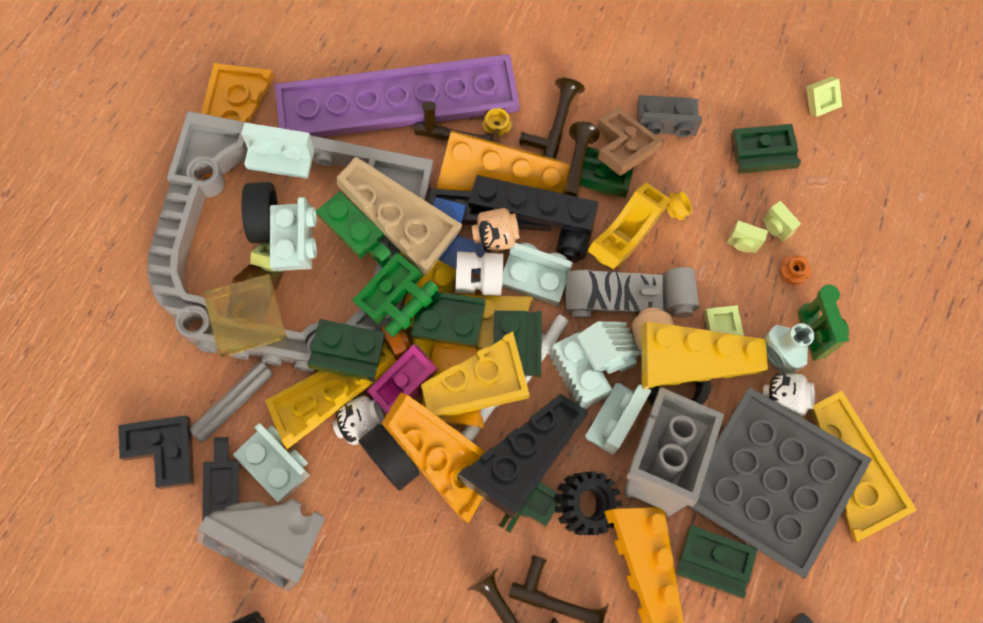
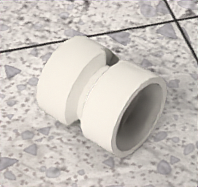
M457 251L455 293L474 294L476 290H480L483 295L501 296L503 254L485 253L480 258L475 252ZM481 268L480 279L471 278V269Z

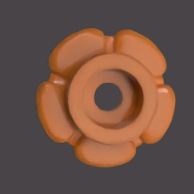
M789 255L782 260L783 265L780 268V274L785 282L801 284L804 282V279H808L811 276L812 269L808 266V260L805 257ZM793 267H798L799 271H795Z

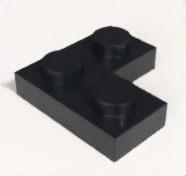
M185 415L118 425L119 459L126 461L154 456L156 488L165 489L194 484L190 417Z

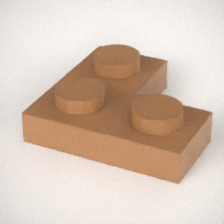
M619 107L598 120L597 128L599 131L613 141L600 149L598 159L619 176L661 148L662 139Z

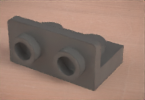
M639 95L637 100V121L655 135L696 136L702 123V116L698 115L697 98Z

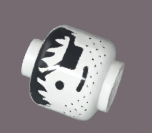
M778 373L771 378L770 385L765 384L763 387L764 396L800 417L806 415L808 409L814 408V384L808 382V379L803 374Z
M366 396L358 397L336 411V419L333 420L334 431L338 438H344L349 444L357 445L359 444L358 440L377 424L383 425L384 412L375 400L372 401Z

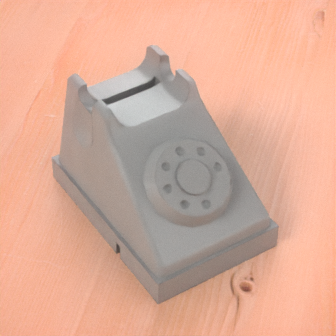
M660 387L626 476L628 480L624 490L625 498H638L664 510L666 516L673 515L687 505L693 507L698 501L724 414Z
M294 499L288 500L285 504L265 506L261 502L239 503L224 508L223 511H214L209 517L206 516L198 528L196 542L226 558L231 556V561L289 592L298 583L304 572L303 567L325 519L323 515L316 511L311 516H303L300 512L302 503Z

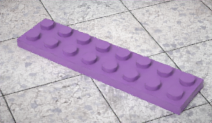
M510 54L275 84L279 128L307 132L311 136L316 137L416 125L417 122L425 123L422 104L427 101H432L436 104V122L485 116L489 110L496 108L504 109L507 113L519 112L520 108Z

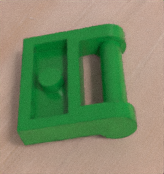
M833 285L823 286L817 292V297L811 303L804 304L798 311L800 323L808 325L814 332L813 342L808 345L813 361L828 357L849 341L848 324L841 317L836 303L839 300L840 292Z

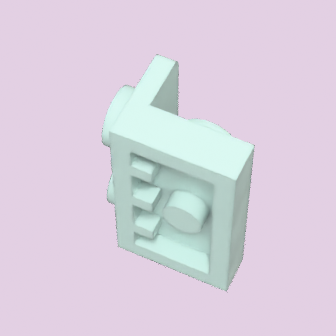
M244 122L242 137L248 148L244 163L246 169L305 179L309 177L314 155L310 133Z
M298 197V204L270 205V268L273 271L312 269V258L317 256V245L315 238H312V227H316L317 215L315 208L311 207L305 197Z
M515 243L510 248V255L503 271L502 288L559 306L566 286V272L571 271L573 262L567 260L565 256L559 253L548 254L539 251L529 243Z
M616 383L587 432L585 439L614 455L624 441L651 390L642 389V385L639 384L635 391H632L622 384Z
M258 423L254 427L257 432L233 456L281 504L310 476L304 469L308 462L295 449L289 453L281 445L283 442L278 431L272 425L266 429L262 424Z

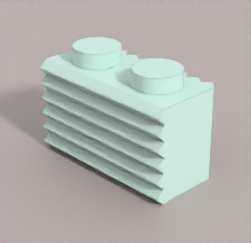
M598 321L576 336L595 372L607 370L608 374L617 370L624 372L638 363L636 358L642 355V350H638L635 339L632 338L633 334L629 333L630 328L626 327V322Z
M578 332L555 343L550 359L554 360L552 365L557 366L556 371H560L559 376L563 377L562 382H565V387L569 388L568 393L572 394L571 398L575 399L576 404L586 409L606 399L612 388L602 371L595 372L576 338L580 334Z

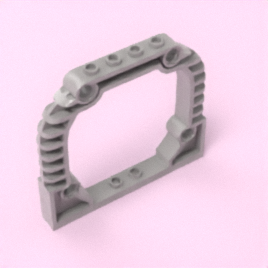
M187 111L167 176L170 185L165 195L163 208L160 211L159 221L148 251L147 273L151 290L161 307L175 319L177 330L190 343L197 345L196 349L207 353H216L217 349L229 351V356L238 359L248 360L249 356L262 358L261 362L269 365L281 366V363L285 362L294 364V368L297 370L313 372L314 369H309L307 362L310 359L311 348L319 322L309 325L303 332H296L225 318L208 299L189 293L185 282L186 261L206 197L217 196L222 192L225 187L223 175L234 166L245 161L248 148L242 137L244 122ZM310 135L314 147L312 160L322 166H332L333 164L347 167L357 157L427 202L433 175V160ZM212 174L209 179L200 180L203 175ZM384 234L385 239L382 240V244L392 253L390 257L392 258L396 253L400 254V250ZM378 263L374 276L382 269ZM404 298L395 306L397 309L401 310ZM360 309L344 324L381 331V327L388 325L392 318L387 315L377 324ZM203 320L200 329L189 331L193 321Z

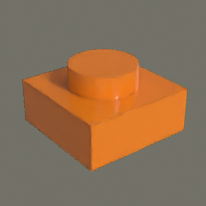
M386 326L381 327V331L385 332L386 335L385 343L397 361L411 347L410 342L404 331H400L393 338L384 330Z

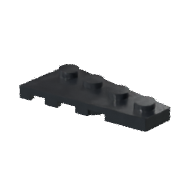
M559 394L532 415L529 421L520 428L514 429L493 449L490 448L483 453L480 459L471 466H467L460 471L457 479L514 519L584 421L588 411L563 394Z

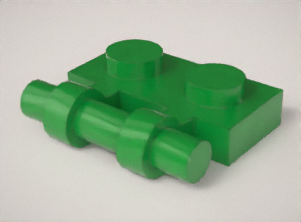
M396 253L352 301L377 324L387 315L392 318L384 330L394 338L402 328L406 330L412 322L410 320L422 307L426 308L432 302L431 297L439 288L431 280L422 288H419L416 284L423 277L422 273L399 253ZM407 293L410 294L413 298L401 311L395 306Z

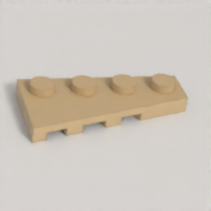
M357 157L337 177L336 185L424 276L427 275L461 231V223Z

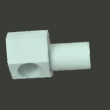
M804 323L796 324L792 328L775 325L762 338L766 339L768 360L780 373L793 374L807 365L808 345L814 339L812 328Z

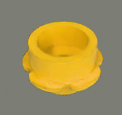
M496 108L487 112L482 126L484 131L490 134L499 128L501 137L504 133H508L511 130L512 122L509 121L510 117L504 109ZM499 122L500 125L496 126L494 123Z
M683 191L676 194L671 192L669 194V198L672 200L666 207L668 214L672 218L676 217L678 220H685L686 216L692 214V205L688 196Z

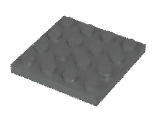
M749 387L716 440L697 503L693 507L687 506L746 544L758 549L759 552L800 578L805 579L872 458Z

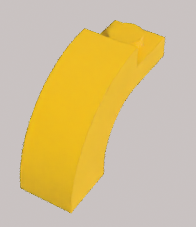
M647 182L634 192L623 211L611 226L593 241L588 252L594 255L598 262L609 266L613 270L617 266L620 267L642 242L672 199Z

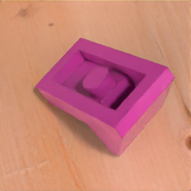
M413 344L367 392L388 414L400 393L407 394L413 399L422 394L421 384L427 382L439 368L418 345Z

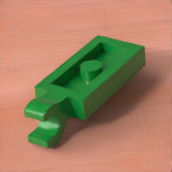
M341 191L316 210L317 216L360 259L368 253L382 268L391 259L390 255L392 253L381 243L385 239L384 233Z

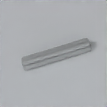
M258 362L190 427V432L199 441H205L273 376L272 370L265 363Z

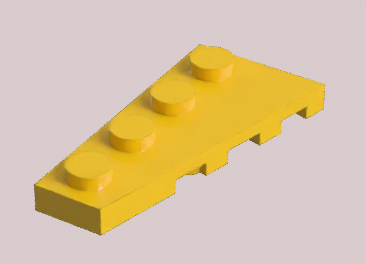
M385 341L375 381L396 362ZM319 371L266 399L265 402L281 441L286 449H288L374 382Z

